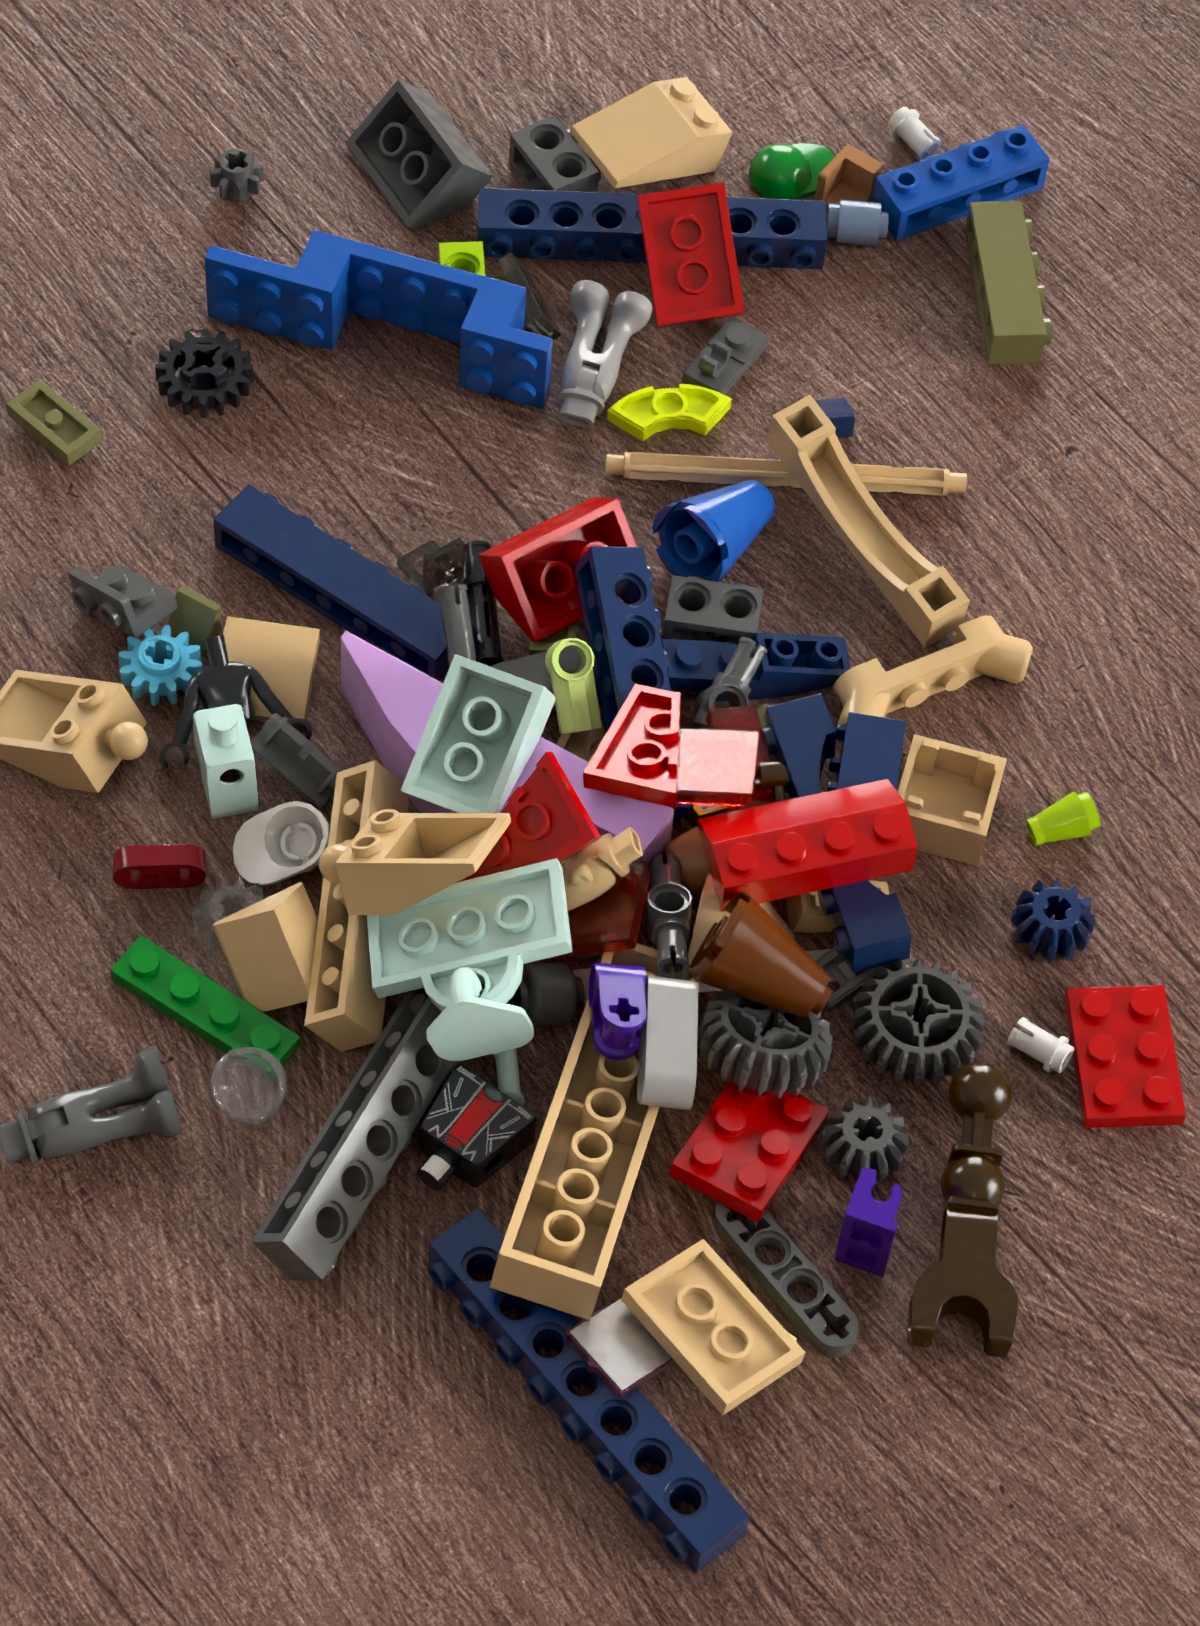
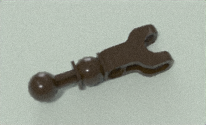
M985 1061L971 1062L952 1077L948 1088L952 1109L963 1120L961 1143L952 1145L947 1167L944 1169L940 1180L942 1195L946 1205L943 1212L939 1262L936 1266L926 1270L915 1283L908 1310L907 1342L911 1346L929 1347L932 1344V1336L937 1329L938 1321L947 1314L962 1313L972 1317L981 1327L984 1341L983 1351L992 1357L1007 1358L1014 1340L1018 1295L1009 1280L1001 1275L996 1267L998 1210L1005 1193V1183L1002 1170L1000 1169L1003 1151L998 1148H991L993 1122L1001 1118L1009 1109L1012 1101V1090L1009 1078L998 1066Z

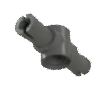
M741 637L739 639V644L724 672H718L711 687L702 690L696 698L694 704L696 716L692 721L695 728L686 743L685 765L688 766L687 770L700 776L704 774V769L719 741L730 732L732 726L741 723L747 716L749 710L748 695L752 690L748 685L761 660L768 652L762 645L755 647L756 642L749 638ZM718 694L725 696L729 702V712L724 719L718 716L714 709V701Z
M663 854L654 856L649 863L652 887L647 896L646 935L648 940L657 947L658 974L661 977L670 978V967H674L676 979L684 977L690 968L686 944L691 937L692 896L690 891L681 884L680 859L673 854H668V865H664Z

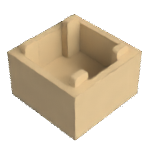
M914 734L898 793L906 803L918 843V851L974 866L979 865L1007 758Z

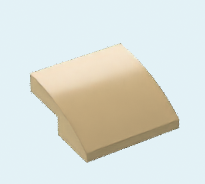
M227 616L223 635L229 661L243 662L246 665L253 666L259 671L294 718L306 720L312 692V676L320 643V629ZM251 686V698L256 717L249 718L248 720L267 722L272 714L260 701ZM295 723V724L292 725V726L303 727V726H302L301 724H299V723Z

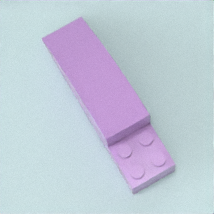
M345 631L341 636V692L384 767L404 783L443 683ZM540 737L535 750L508 798L518 786L522 787L537 768L535 765L545 752H553L601 836L610 833L615 837L629 827L633 828L639 836L643 856L629 864L630 871L627 875L621 877L616 874L615 884L609 889L610 892L616 895H625L639 902L652 884L649 869L650 860L656 855L663 854V863L667 862L664 852L671 840L674 809L664 805L584 788L583 771L588 762ZM409 795L410 801L421 813H456ZM506 800L505 804L503 805L501 811H502V810L505 808V806L509 803L507 800Z

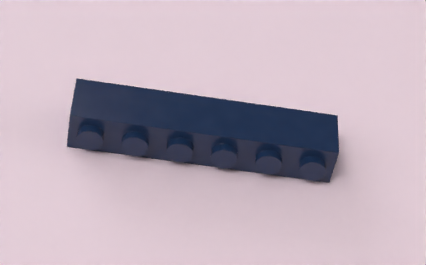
M249 484L213 519L216 548L351 634L430 677L440 681L448 673L449 664L440 604L429 598L418 586L408 585L392 575L383 564L370 561L357 553L345 540L335 539L319 529L310 518L295 514L284 507L273 495L262 493Z

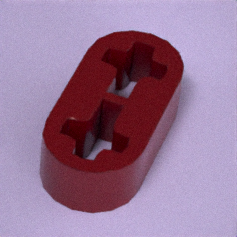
M132 845L118 849L113 855V880L117 885L127 889L188 888L197 886L206 879V853L195 845Z

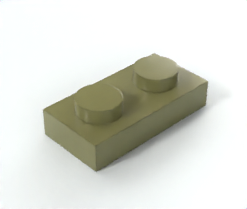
M41 379L6 403L8 416L68 466L103 441L102 430Z

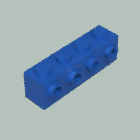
M1023 124L1009 130L998 131L984 139L962 144L956 149L936 156L925 157L914 164L897 170L892 169L877 176L872 202L881 203V212H889L888 230L894 239L899 241L968 216L970 202L1009 201L1042 189L1050 159Z

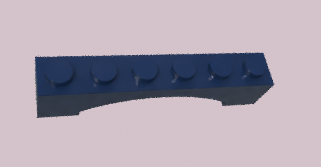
M822 693L766 707V726L760 728L761 741L766 755L774 754L776 761L786 768L787 782L784 787L785 793H788L790 799L821 793L820 780L826 759L835 757L836 730ZM868 880L817 891L823 914L825 916L832 914L837 927L832 929L836 951L839 957L847 956L853 973L893 963L898 959L910 958L911 931L896 893L886 895Z

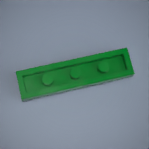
M142 935L138 937L110 969L112 981L270 1082L301 1046L298 1034Z

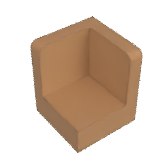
M847 144L820 172L815 200L826 201V210L828 203L839 204L840 199L870 202L873 198L876 177L881 175L883 164Z

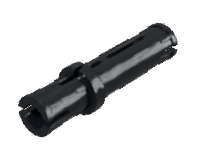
M478 540L468 542L463 546L462 555L464 557L466 578L462 584L467 585L466 592L477 662L491 667L503 662L496 598L478 555L491 549L492 546L486 541Z

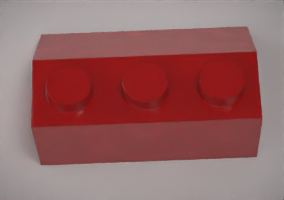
M593 497L478 556L495 598L532 642H537L583 618L574 567L591 546H637L618 498Z

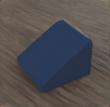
M845 398L815 400L836 427L835 434L837 438L852 437L855 415Z

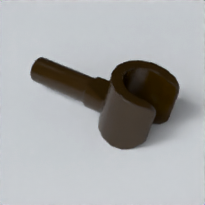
M761 762L759 765H755L752 769L754 787L758 790L771 789L772 799H774L775 803L785 801L786 793L784 787L787 782L785 766L779 762Z

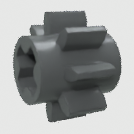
M230 149L224 152L221 157H214L215 169L210 170V185L215 188L219 187L220 199L226 198L231 202L242 203L253 194H260L259 182L264 181L263 164H254L253 152L248 153L243 149Z

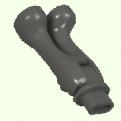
M154 1045L144 1048L137 1053L133 1072L120 1080L52 1097L28 1109V1121L24 1117L23 1111L16 1113L17 1120L0 1125V1142L7 1164L30 1157L32 1163L40 1161L41 1158H54L57 1156L65 1158L68 1155L109 1141L140 1134L154 1133L166 1138L182 1134L176 1106L171 1092L167 1088L162 1065ZM148 1101L146 1104L138 1105L118 1114L99 1118L93 1117L95 1114L106 1110Z

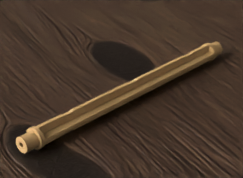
M624 452V455L606 454L605 474L623 475L624 479L680 480L681 482L737 484L747 480H755L764 486L802 488L781 460ZM851 464L868 492H903L905 494L947 496L948 492L966 493L967 473H950L949 469L897 468L882 465Z

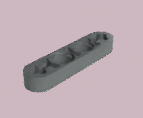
M717 1202L713 1219L717 1234L819 1353L830 1358L842 1357L848 1354L854 1348L859 1332V1322L856 1315L770 1214L766 1211L759 1223L746 1217L745 1227L739 1220L728 1221L729 1210H732L737 1215L740 1213ZM748 1230H749L753 1235L750 1237V1239L748 1240V1242L745 1243V1242H746V1238H747V1233H748ZM764 1244H771L777 1246L782 1251L784 1259L775 1265H767L757 1259L755 1250ZM804 1282L814 1288L816 1297L808 1303H799L790 1298L787 1288L793 1283ZM826 1304L827 1306L822 1317L818 1312ZM826 1321L833 1328L840 1325L845 1327L843 1339L836 1334L829 1337L824 1335L827 1325Z

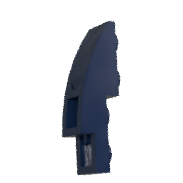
M756 633L753 641L756 642L755 647L762 645L768 652L761 660L748 685L752 689L748 699L779 698L834 686L837 679L847 670L851 669L844 637ZM661 639L663 650L667 652L669 657L668 678L670 688L702 691L711 687L718 672H724L739 643ZM718 694L715 698V701H728L722 694Z

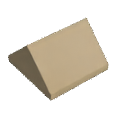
M301 882L212 924L243 1000L261 1012L308 1001L318 919L305 887Z

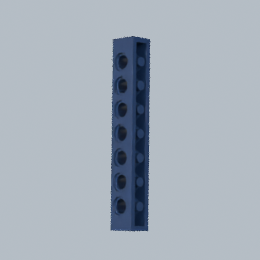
M479 188L477 242L483 241L484 257L647 263L636 199L637 195L642 194ZM727 197L737 266L823 269L827 245L826 201Z
M477 1208L429 1243L427 1271L432 1281L443 1292L447 1290L452 1292L459 1300L460 1310L468 1323L475 1329L482 1327L492 1338L493 1348L501 1361L508 1367L515 1365L526 1377V1386L534 1399L543 1406L549 1404L559 1415L560 1426L567 1437L577 1445L582 1442L594 1456V1465L601 1476L610 1484L614 1482L619 1484L628 1495L627 1501L634 1514L646 1524L651 1521L663 1535L662 1542L668 1553L680 1564L686 1561L697 1574L745 1536L750 1515L639 1389L632 1384L621 1390L569 1331L579 1326L580 1323L572 1314L490 1288L491 1280L478 1282L470 1277V1275L476 1272H486L493 1276L504 1240L501 1233ZM509 1309H518L524 1312L526 1316L522 1319L512 1320L505 1317L502 1313ZM548 1346L556 1349L560 1354L553 1358H544L535 1351L540 1347ZM582 1384L591 1388L593 1393L584 1397L576 1396L569 1391V1388ZM609 1423H618L623 1425L627 1432L615 1436L605 1432L602 1427ZM642 1462H653L662 1471L655 1475H647L639 1471L636 1466ZM677 1501H686L691 1503L697 1511L690 1515H682L674 1511L671 1504Z

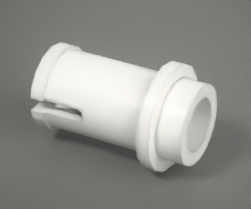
M902 107L889 120V126L892 128L891 134L896 138L901 137L921 160L925 157L933 156L940 148L941 140L919 120L920 115L917 110Z
M1022 1017L1017 1022V1026L1020 1029L1018 1030L1015 1027L1012 1029L1007 1044L1044 1064L1043 1069L1049 1073L1054 1070L1061 1073L1069 1064L1075 1050L1074 1047L1068 1044L1069 1039L1065 1036L1057 1038L1029 1022L1027 1018Z

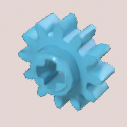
M169 625L163 627L161 635H154L153 630L149 628L144 632V640L142 641L129 636L127 638L128 651L118 653L121 683L123 686L131 685L133 699H138L144 693H148L152 706H156L160 701V696L164 695L167 696L172 704H177V691L182 690L185 693L189 678L202 669L200 646H189L188 632H182L176 638L172 637Z

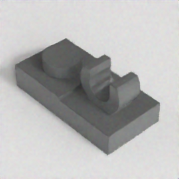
M731 316L712 337L707 346L684 370L682 382L709 388L726 395L767 348L769 336Z

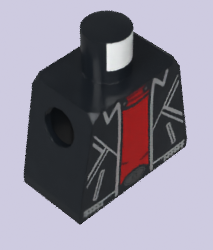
M459 1063L421 1124L419 1149L428 1158L417 1170L419 1178L424 1184L435 1191H440L453 1175L471 1187L481 1186L534 1141L537 1115Z

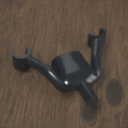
M224 635L205 638L210 665L200 669L189 678L174 738L161 748L159 758L161 763L168 768L167 750L171 747H179L183 753L184 764L188 763L190 753L186 745L193 727V713L198 711L199 697L204 710L239 704L242 706L245 719L256 717L251 698V686L260 701L272 715L278 713L282 717L286 716L291 725L295 723L301 724L305 730V737L308 740L312 736V728L306 720L294 718L258 670L243 662L229 661Z

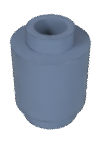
M840 199L839 204L828 203L826 217L827 238H835L836 243L877 246L878 238L887 237L889 212H881V203Z

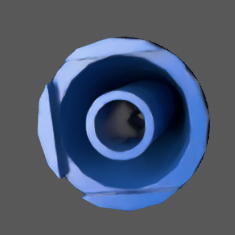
M747 480L668 504L656 514L652 525L653 534L658 532L661 543L656 548L659 558L672 575L682 577L696 576L704 580L721 581L774 516L775 503L772 493L760 482Z

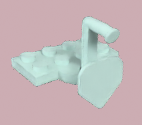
M557 858L457 882L394 916L367 915L372 989L377 997L383 998L425 988L431 1002L442 1012L426 1030L427 1040L436 1055L445 1060L463 1061L493 1054L496 1061L498 1089L522 1106H524L525 1099L520 1087L517 1048L526 1045L533 1039L534 1028L523 1008L506 1003L514 996L522 981L525 963L572 952L563 868Z

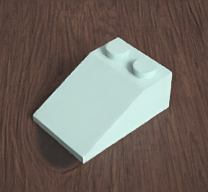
M455 654L400 791L456 813H500L540 740L556 697L542 685Z

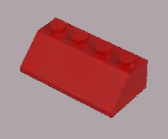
M888 779L697 819L721 912L726 911L724 908L740 890L749 894L759 904L912 871L918 851V843L906 803Z

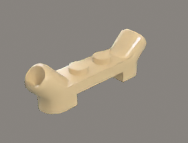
M985 615L958 625L952 646L885 672L877 658L847 670L837 679L833 686L835 695L843 705L838 724H847L849 712L885 718V715L904 706H917L927 697L944 690H957L966 684L967 681L981 675L1017 684L1024 680L1033 647L1027 640L1004 634L992 616Z

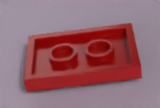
M724 182L637 195L636 199L657 328L744 315L745 311Z
M1164 985L1067 988L1064 1001L1071 1046L1075 1048L1073 1060L1084 1128L1183 1125L1186 1112Z
M728 1082L672 1162L669 1176L759 1223L825 1125L830 1110L800 1094L795 1096L785 1091L780 1099H778L771 1092H764L759 1097L755 1090L746 1088L739 1092L738 1084Z

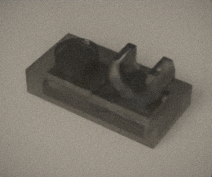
M511 252L499 259L498 262L505 276H497L493 279L526 287L524 331L552 338L553 341L560 337L562 334L531 271Z

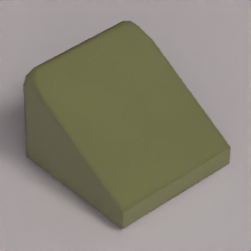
M181 586L175 597L179 608L170 614L168 625L171 628V636L176 638L180 633L188 632L189 646L199 645L201 655L203 656L208 652L205 638L222 635L221 606Z

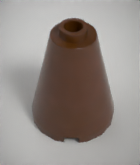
M740 890L724 908V910L730 913L729 918L724 916L719 923L714 922L699 946L689 966L692 969L687 975L698 982L800 1018H805L809 1012L818 1015L828 1002L833 991L827 987L830 976L749 894Z

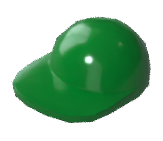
M771 144L757 152L750 164L748 177L751 185L759 194L769 199L799 200L816 194L818 176L834 159L835 154L827 147L816 144Z

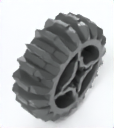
M919 957L913 961L912 967H907L900 959L893 964L892 971L881 965L876 971L875 978L867 977L862 983L861 992H858V995L854 997L852 1006L854 1012L851 1013L850 1018L851 1029L854 1030V1046L863 1047V1062L878 1060L876 1065L878 1076L888 1070L893 1071L896 1085L903 1080L904 1076L912 1077V1082L916 1088L922 1084L923 1077H928L937 1086L942 1082L944 1074L952 1078L961 1069V1066L964 1067L973 1062L975 1052L981 1047L983 1036L981 1035L985 1027L984 1015L980 1014L982 1008L981 998L971 997L973 992L971 982L957 984L959 978L957 969L947 975L941 973L939 960L932 965L931 969L923 967ZM908 998L903 1002H893L899 999ZM914 1011H916L917 1022L913 1021ZM918 1022L922 1024L921 1034L919 1033ZM944 1038H950L942 1044L926 1047L930 1043L943 1042Z
M718 991L715 999L708 1001L707 1007L703 1010L698 1026L697 1044L700 1048L699 1057L708 1061V1071L721 1073L722 1083L734 1082L739 1085V1092L748 1088L755 1090L759 1097L764 1092H771L776 1098L780 1099L785 1091L791 1095L798 1096L802 1088L812 1089L814 1083L821 1079L823 1072L827 1070L830 1060L833 1036L829 1033L830 1023L821 1019V1012L818 1015L809 1012L805 1018H800L729 992Z

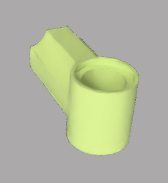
M568 638L555 642L546 653L545 665L551 675L553 694L556 697L555 707L560 734L602 728L593 675L594 654L591 647L585 641L578 638ZM565 647L576 649L581 658L578 670L572 674L563 671L558 662L559 654Z

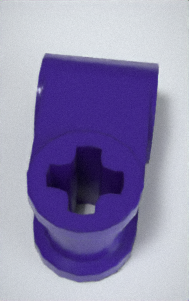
M592 964L589 977L588 1001L589 1007L592 1010L593 1043L595 1049L608 1059L626 1060L637 1052L639 1029L645 1023L647 1014L645 998L646 969L644 966Z

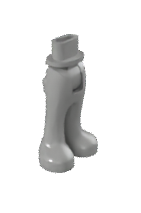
M583 280L574 284L570 294V305L577 318V329L563 368L562 391L558 397V403L561 406L558 417L562 422L582 428H591L595 417L603 413L604 403L607 401L616 383L621 359L627 343L634 333L645 327L651 317L652 304L644 295L632 291L619 293L612 307L601 353H594L593 349L609 308L610 296L608 290L602 284L595 281Z

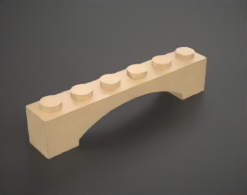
M808 395L772 415L768 438L769 446L923 647L926 648L957 630L958 625L964 622L970 600L943 566L938 568L923 557L886 517L851 465L835 434L836 427L812 396Z

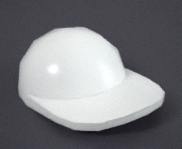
M299 801L280 804L255 815L243 823L235 836L233 846L234 864L240 876L251 884L261 886L275 884L300 873L311 872L319 866L320 855L327 848L330 825L323 814L311 804Z

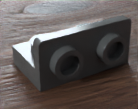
M119 563L113 568L103 571L97 579L77 568L68 573L74 589L71 592L72 599L83 613H91L102 619L111 629L115 630L118 628L135 639L179 608L171 591Z

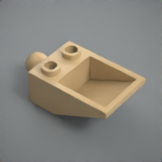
M15 670L0 690V759L59 787L99 793L122 759L134 760L145 752L148 746V737L143 728L147 721L122 683Z
M394 809L381 810L372 814L348 846L333 844L325 848L319 858V869L328 881L340 883L348 915L394 916L474 874L510 825V813H399Z

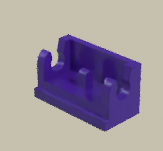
M863 1166L845 1213L834 1260L883 1277L898 1225L897 1222H894L901 1202L902 1189L896 1183L891 1189L890 1198L887 1201L880 1202L875 1200L871 1195V1191L875 1187L876 1171Z

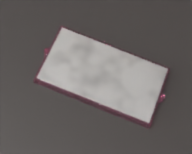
M622 1295L593 1313L590 1320L584 1319L568 1329L564 1335L566 1340L588 1363L587 1370L591 1373L596 1372L619 1399H622L676 1363L621 1301Z

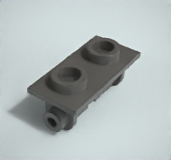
M274 713L264 724L263 729L252 739V750L320 809L334 794L337 772L343 771V766L341 764L336 765L288 722L289 719L286 716L282 717L278 713Z

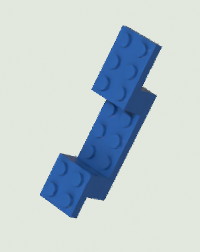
M313 230L296 268L213 245L210 246L205 256L207 310L209 317L216 318L225 323H234L256 329L268 335H277L299 341L308 346H317L333 351L350 312L359 314L368 319H377L402 326L408 330L439 336L451 342H460L459 386L469 388L478 393H487L513 400L521 405H531L544 409L550 390L553 339L524 331L526 287Z

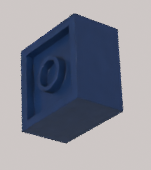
M849 712L847 724H837L836 739L842 740L843 745L840 757L830 758L829 771L837 773L836 782H828L826 792L888 779L894 788L897 789L906 721Z

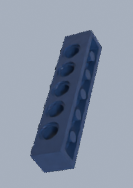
M591 546L574 567L588 645L594 654L593 671L605 734L635 684L633 682L671 691L668 678L669 657L662 647L659 632L661 616L658 608L654 606L651 591L653 581L652 570L649 565H646L643 547ZM680 736L677 805L676 808H673L672 826H676L694 807L695 800L694 785L692 781L688 780L685 765L686 743L682 736Z

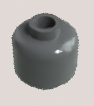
M565 962L526 963L523 966L522 981L514 996L508 1001V1004L523 1008L530 1018L533 1027L565 1025L574 1018L577 1006H582L584 1002V985L581 978L575 977L573 970Z

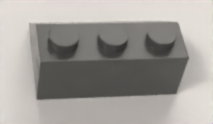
M399 79L345 142L406 226L412 230L467 208L479 194V188H484L494 177L430 92Z

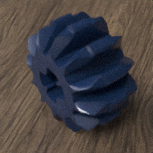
M1057 878L1052 882L1051 888H1048L1038 880L1032 886L1031 891L1023 890L1018 896L1017 907L1013 909L1011 922L1012 926L1016 928L1014 934L1016 943H1029L1027 948L1029 957L1040 951L1045 953V958L1049 964L1054 959L1055 954L1058 953L1068 962L1074 956L1075 950L1083 951L1088 946L1089 934L1093 932L1096 920L1094 919L1095 915L1090 913L1092 908L1091 898H1077L1079 894L1077 885L1068 890L1063 889Z

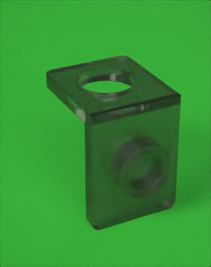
M459 537L440 547L435 541L430 540L398 558L397 566L413 585L418 586L428 597H431L437 593L436 589L450 586L464 578L465 542ZM424 558L423 575L419 574L414 568L415 563Z

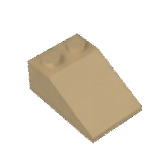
M687 77L652 82L572 125L570 130L572 136L614 188L715 172L733 133Z

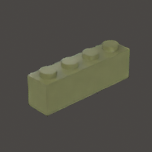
M1022 201L970 202L965 236L988 364L1040 363L1044 345L1051 343L1052 327L1050 318L1043 317L1045 307L1044 285L1037 284L1036 280L1039 272V258L1037 251H1031L1030 248L1033 236L1032 221L1030 218H1025Z

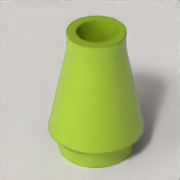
M1073 791L1036 816L1026 819L1025 825L1034 846H1038L1048 842L1091 836V830L1100 827V818L1089 793L1083 792L1077 795Z

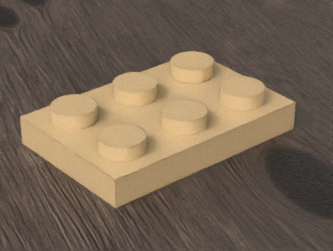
M704 1239L626 1287L621 1297V1301L722 1415L801 1364L806 1353Z

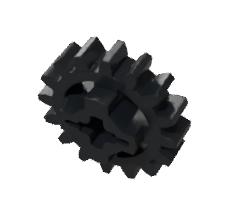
M202 329L200 337H194L190 331L184 332L185 341L179 342L171 338L169 340L170 351H159V363L155 364L158 392L160 396L167 395L168 406L171 408L181 403L184 415H188L193 409H199L201 418H206L208 410L215 409L221 416L225 414L224 405L230 404L238 408L240 406V395H250V383L254 382L249 350L241 351V341L239 339L232 340L229 343L226 342V332L224 331L217 334L215 338L209 337L208 329ZM180 368V376L177 378L175 373ZM232 368L234 373L232 377L229 378V370Z

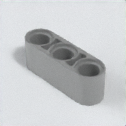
M646 976L645 998L647 1014L645 1023L639 1029L637 1102L640 1105L690 1111L692 1108L697 1076L698 982Z

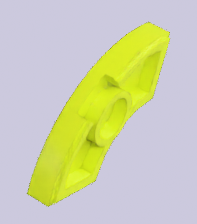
M679 384V388L656 390L651 386L635 391L613 404L607 410V420L642 442L654 433L668 429H687L705 436L730 410L732 398L712 389L690 384Z

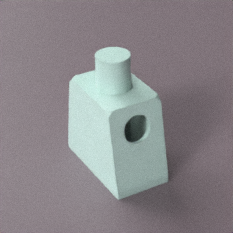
M233 704L199 710L193 713L194 747L211 819L258 811L255 760L242 706ZM236 769L235 782L226 783L220 780V776L225 771Z

